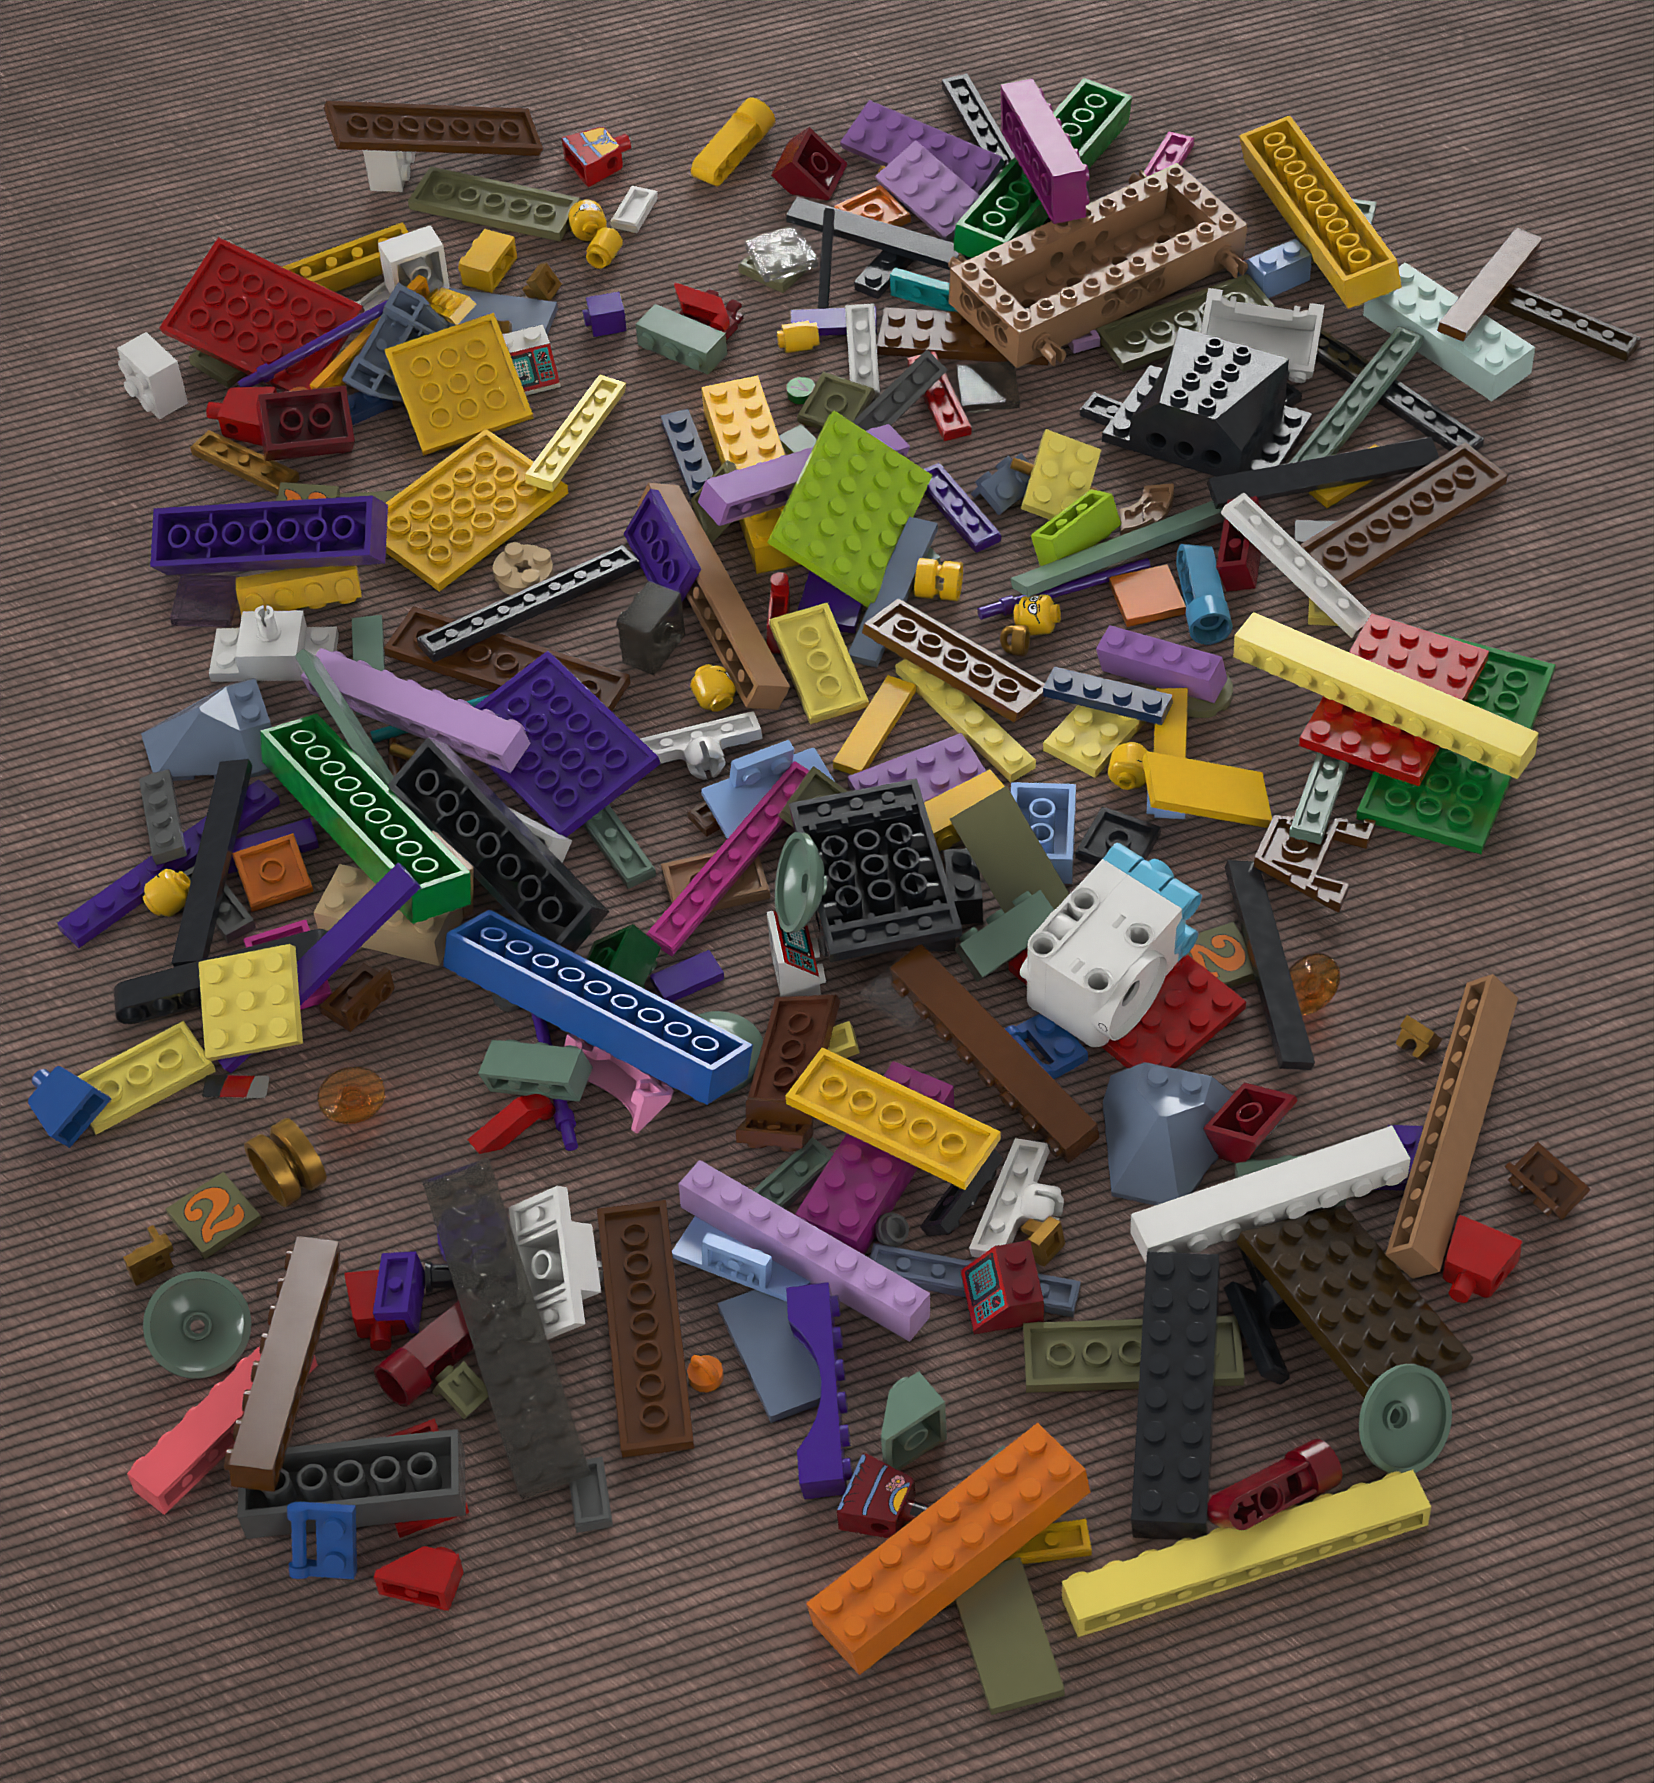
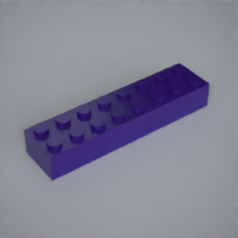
M371 495L154 508L150 567L166 575L385 564L388 504Z

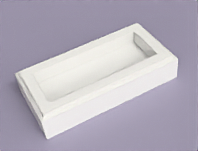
M631 186L611 219V227L638 233L658 199L657 191Z

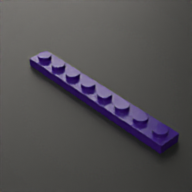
M259 779L248 786L237 835L280 804L279 796ZM206 817L183 833L187 856L156 865L151 855L57 922L60 932L80 948L144 902L143 896L145 895L144 886L161 871L172 869L178 873L179 871L185 872L192 868L196 862Z

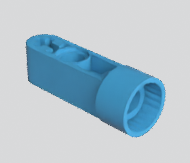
M1180 544L1177 551L1176 566L1186 605L1185 614L1190 636L1200 644L1209 645L1221 642L1230 635L1233 625L1228 604L1225 601L1220 576L1216 568L1217 563L1214 550L1211 546Z

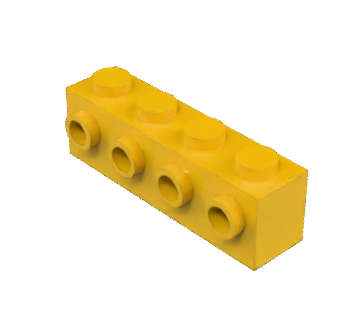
M357 565L284 569L236 578V593L241 617L243 611H255L256 608L263 605L265 611H267V605L272 607L274 611H296L297 608L308 606L310 609H319L326 606L327 603L337 601L341 604H347L362 597Z

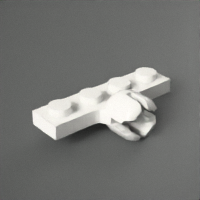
M754 711L640 739L659 757L661 763L683 759L686 761L690 773L704 780L707 779L705 771L710 770L714 778L724 768L725 759L722 749L739 744H748L763 738L761 727Z
M1015 1138L969 1247L972 1257L979 1258L994 1246L1013 1243L1018 1228L1025 1224L1029 1218L1043 1223L1051 1215H1062L1064 1198L1061 1196V1189L1056 1186L1037 1183L1050 1153L1047 1143Z

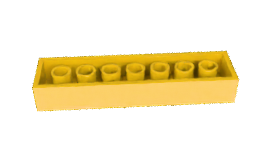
M758 376L701 387L704 415L721 466L728 460L735 463L736 469L740 470L785 455ZM785 505L739 520L756 574L801 565L767 543Z

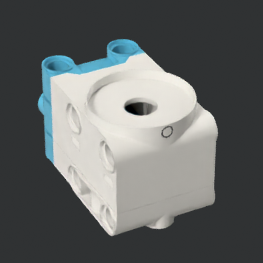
M1115 843L1097 866L1050 913L1042 925L1029 938L1028 957L1020 969V976L1027 980L1028 1005L1091 1047L1104 1046L1110 1039H1121L1146 1014L1158 995L1165 976L1195 945L1199 933L1188 926L1186 920L1199 907L1202 894L1178 879H1174L1172 870L1164 862L1158 859L1144 860L1143 857L1122 844Z

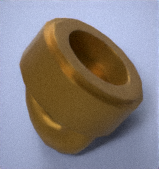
M1027 625L1006 626L1001 631L1000 644L1006 653L1013 654L1014 656H1025L1028 653L1030 630ZM1010 633L1012 634L1011 646L1007 640Z

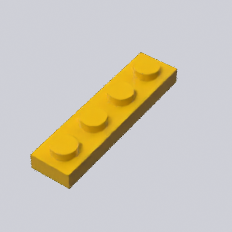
M444 287L434 289L426 297L429 305L440 317L455 325H458L476 305L469 296Z

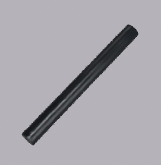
M832 208L824 209L817 309L829 308L835 210Z

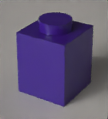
M619 291L586 297L587 309L582 310L585 327L591 326L593 337L627 331L625 313Z

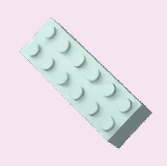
M1407 263L1398 267L1402 288L1364 302L1363 316L1390 334L1399 326L1424 336L1423 344L1417 352L1490 401L1499 397L1532 372L1535 347L1486 315L1463 342L1438 332L1439 322L1459 297Z

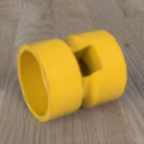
M919 558L915 574V597L932 599L935 595H939L941 600L959 601L963 582V562L944 561L940 565L936 559ZM940 577L944 578V583H939Z

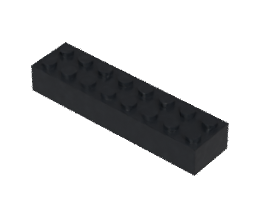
M428 737L387 785L431 832H437L473 866V876L524 928L575 953L609 913L608 909L446 743Z
M1147 1251L1131 1509L1133 1538L1181 1540L1184 1538L1196 1539L1208 1535L1209 1519L1207 1516V1504L1210 1499L1220 1287L1219 1254Z

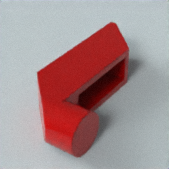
M676 282L674 283L676 297L682 313L711 322L710 327L724 333L730 326V321L721 297Z
M777 572L770 578L771 592L766 644L771 653L781 654L770 628L769 619L789 614L790 589L788 575L783 572Z
M541 1094L517 1097L467 1140L479 1154L501 1150L537 1119H550L555 1113L554 1104L548 1097Z

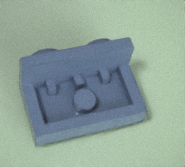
M1022 453L1015 457L1030 463ZM1009 455L995 466L998 471L992 475L987 471L977 479L975 483L978 487L971 493L974 498L982 494L998 515L1025 496L1030 479L1029 475L1010 469L1012 459Z

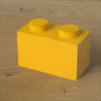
M484 229L480 236L473 241L472 247L467 254L459 261L458 270L461 273L462 285L493 293L517 259L514 236Z

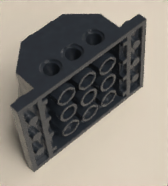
M1179 327L1172 351L1164 367L1160 368L1150 365L1102 432V442L1219 477L1285 464L1311 424L1312 413L1285 406L1289 359L1253 349L1246 345L1226 341L1219 337Z
M917 778L789 803L795 832L806 833L810 836L823 862L824 875L827 878V889L825 894L822 895L819 907L811 920L819 950L825 957L829 956L830 962L881 952H910L921 944L929 952L955 951V938L962 936V927Z

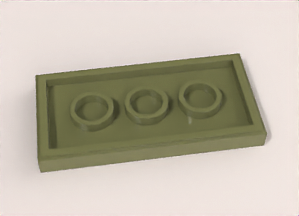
M1007 786L950 818L1004 913L1014 908L1015 905L1012 901L1026 891L1033 895L1041 890L1054 910L1069 895L1068 890Z
M1021 1558L1003 1561L954 1600L991 1715L1065 1695V1689Z

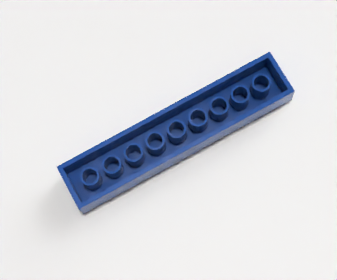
M491 910L447 932L443 967L455 972L460 977L480 985L483 989L499 995L511 1004L520 1006L533 1013L536 1017L558 1026L561 1030L579 1037L589 1045L600 1048L611 1054L614 1058L622 1060L638 1068L641 1072L659 1079L669 1087L680 1090L698 1102L708 1105L748 1079L753 1044Z

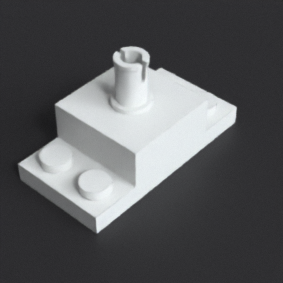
M263 605L256 608L255 611H243L240 628H217L209 670L211 682H235L256 678V681H303L301 675L304 671L297 662L295 655L302 649L313 655H316L320 648L330 652L337 651L338 629L337 627H307L303 610L274 611L272 607L267 605V611H265Z
M555 1186L508 1207L525 1340L528 1344H539L585 1325L582 1300L601 1293L600 1282L604 1278L603 1270H598V1268H603L602 1262L597 1261L592 1224L571 1221L567 1187Z

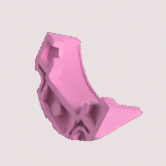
M567 1034L564 1047L572 1045L582 1049L593 1067L588 1082L609 1092L624 1104L632 1115L633 1123L631 1130L636 1134L672 1099L674 1090L666 1083L641 1072L638 1068L622 1060L614 1058L611 1054L596 1046L589 1045L586 1041L573 1034Z

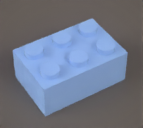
M1011 782L1012 796L1064 884H1072L1076 784Z

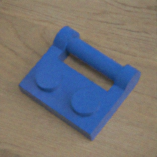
M1040 1013L1017 1026L1011 1025L1005 1028L1053 1079L1088 1061V1052L1073 1034ZM1028 1038L1049 1062V1065L1043 1064L1023 1040Z
M293 1502L287 1506V1518L291 1521L292 1561L289 1563V1576L294 1579H304L309 1576L354 1579L357 1574L356 1505ZM308 1519L316 1520L317 1560L307 1559L306 1520Z

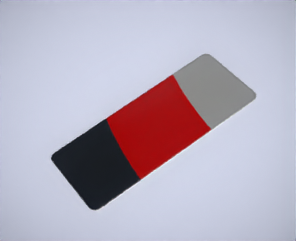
M207 1075L202 1096L265 1098L269 1076Z

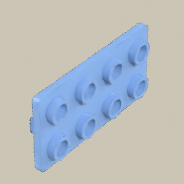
M789 740L780 742L732 760L728 779L702 788L701 795L727 839L794 761L808 770L814 766L834 781L815 748L794 754L795 749Z
M696 1216L672 1250L673 1259L786 1302V1287L810 1285V1281L773 1261L772 1256L758 1249L750 1248Z

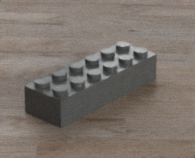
M458 1429L288 1447L275 1492L238 1487L237 1518L246 1539L291 1534V1521L287 1518V1506L293 1502L356 1505V1527L465 1516V1449ZM306 1520V1532H316V1520Z

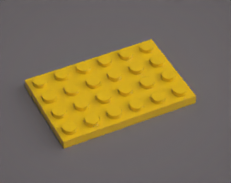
M485 429L386 502L388 504L386 553L440 592L569 494L568 485L560 480L555 489L549 491L525 483L526 472L534 462Z

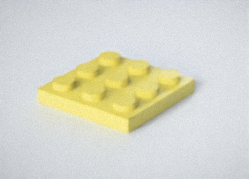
M287 944L199 962L205 1059L214 1061L303 1044L295 946Z

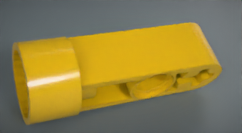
M747 98L694 159L691 175L714 186H720L754 146L775 125V116L772 110L759 99Z

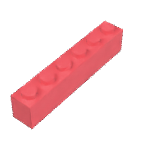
M259 1347L248 1357L240 1360L235 1370L222 1382L215 1384L209 1395L200 1404L189 1409L183 1420L174 1429L163 1434L157 1445L148 1454L137 1459L131 1470L127 1473L134 1492L165 1515L225 1457L228 1448L233 1449L235 1444L233 1439L234 1425L236 1420L242 1419L244 1411H242L243 1396L245 1390H251L253 1384L251 1382V1370L254 1361H260ZM315 1355L309 1374L318 1366Z

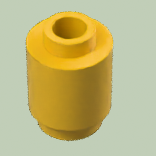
M607 227L598 230L586 249V259L590 265L601 269L612 262L623 244L619 233Z
M803 321L781 325L782 331H777L779 349L784 348L785 353L811 350L813 346L820 345L816 323Z

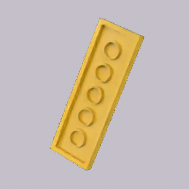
M823 1047L785 1096L787 1105L966 1190L1001 1140L1000 1131Z

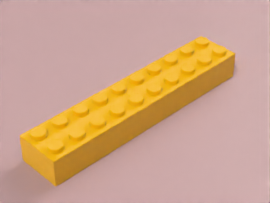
M1290 115L1239 135L1245 164L1303 246L1312 254L1313 260L1348 309L1402 288L1397 259Z

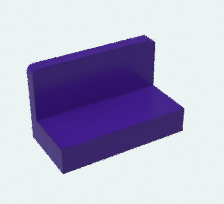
M416 1251L381 1254L373 1315L376 1321L404 1320L410 1333L419 1332L425 1290V1270Z

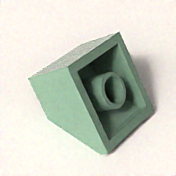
M919 1371L910 1377L898 1380L892 1389L889 1390L881 1432L882 1458L884 1463L900 1470L947 1439L945 1401Z

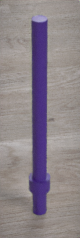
M387 300L271 364L265 363L257 367L256 372L238 381L239 387H253L262 381L266 383L274 379V375L379 318L383 313Z
M1145 558L1074 579L1036 595L1045 594L1053 599L1107 583L1111 576L1151 568L1149 559ZM1023 594L1016 597L1009 595L999 598V602L977 608L978 616L982 620L999 614L1004 616L1013 614L1014 606L1019 604L1021 598L1026 595Z
M531 1013L538 1042L553 1046L547 1021ZM553 1099L556 1111L553 1117L556 1129L561 1132L565 1150H576L578 1142L574 1130L576 1126L574 1113L569 1109L567 1100Z

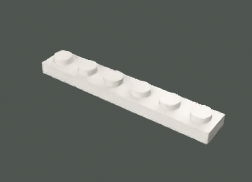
M1242 493L1224 506L1221 514L1351 638L1361 632L1371 613L1251 498Z

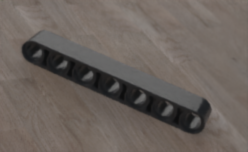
M314 929L122 981L114 987L116 1020L123 1024H136L202 1006L199 976L200 961L287 944L296 947V960L298 961L328 931L325 929Z

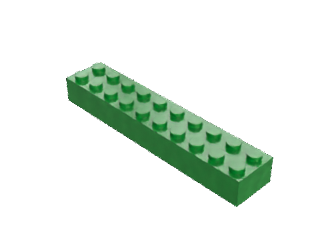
M1083 78L1053 114L1055 118L1060 119L1062 130L1064 133L1069 134L1072 147L1079 151L1082 164H1086L1089 170L1129 123L1132 96ZM1016 157L1009 162L956 223L953 251L970 258L976 257L1040 227L1049 217Z
M317 713L260 731L263 764L375 884L397 863H400L420 885L421 888L399 909L412 924L426 921L429 918L452 912L471 904L470 871Z

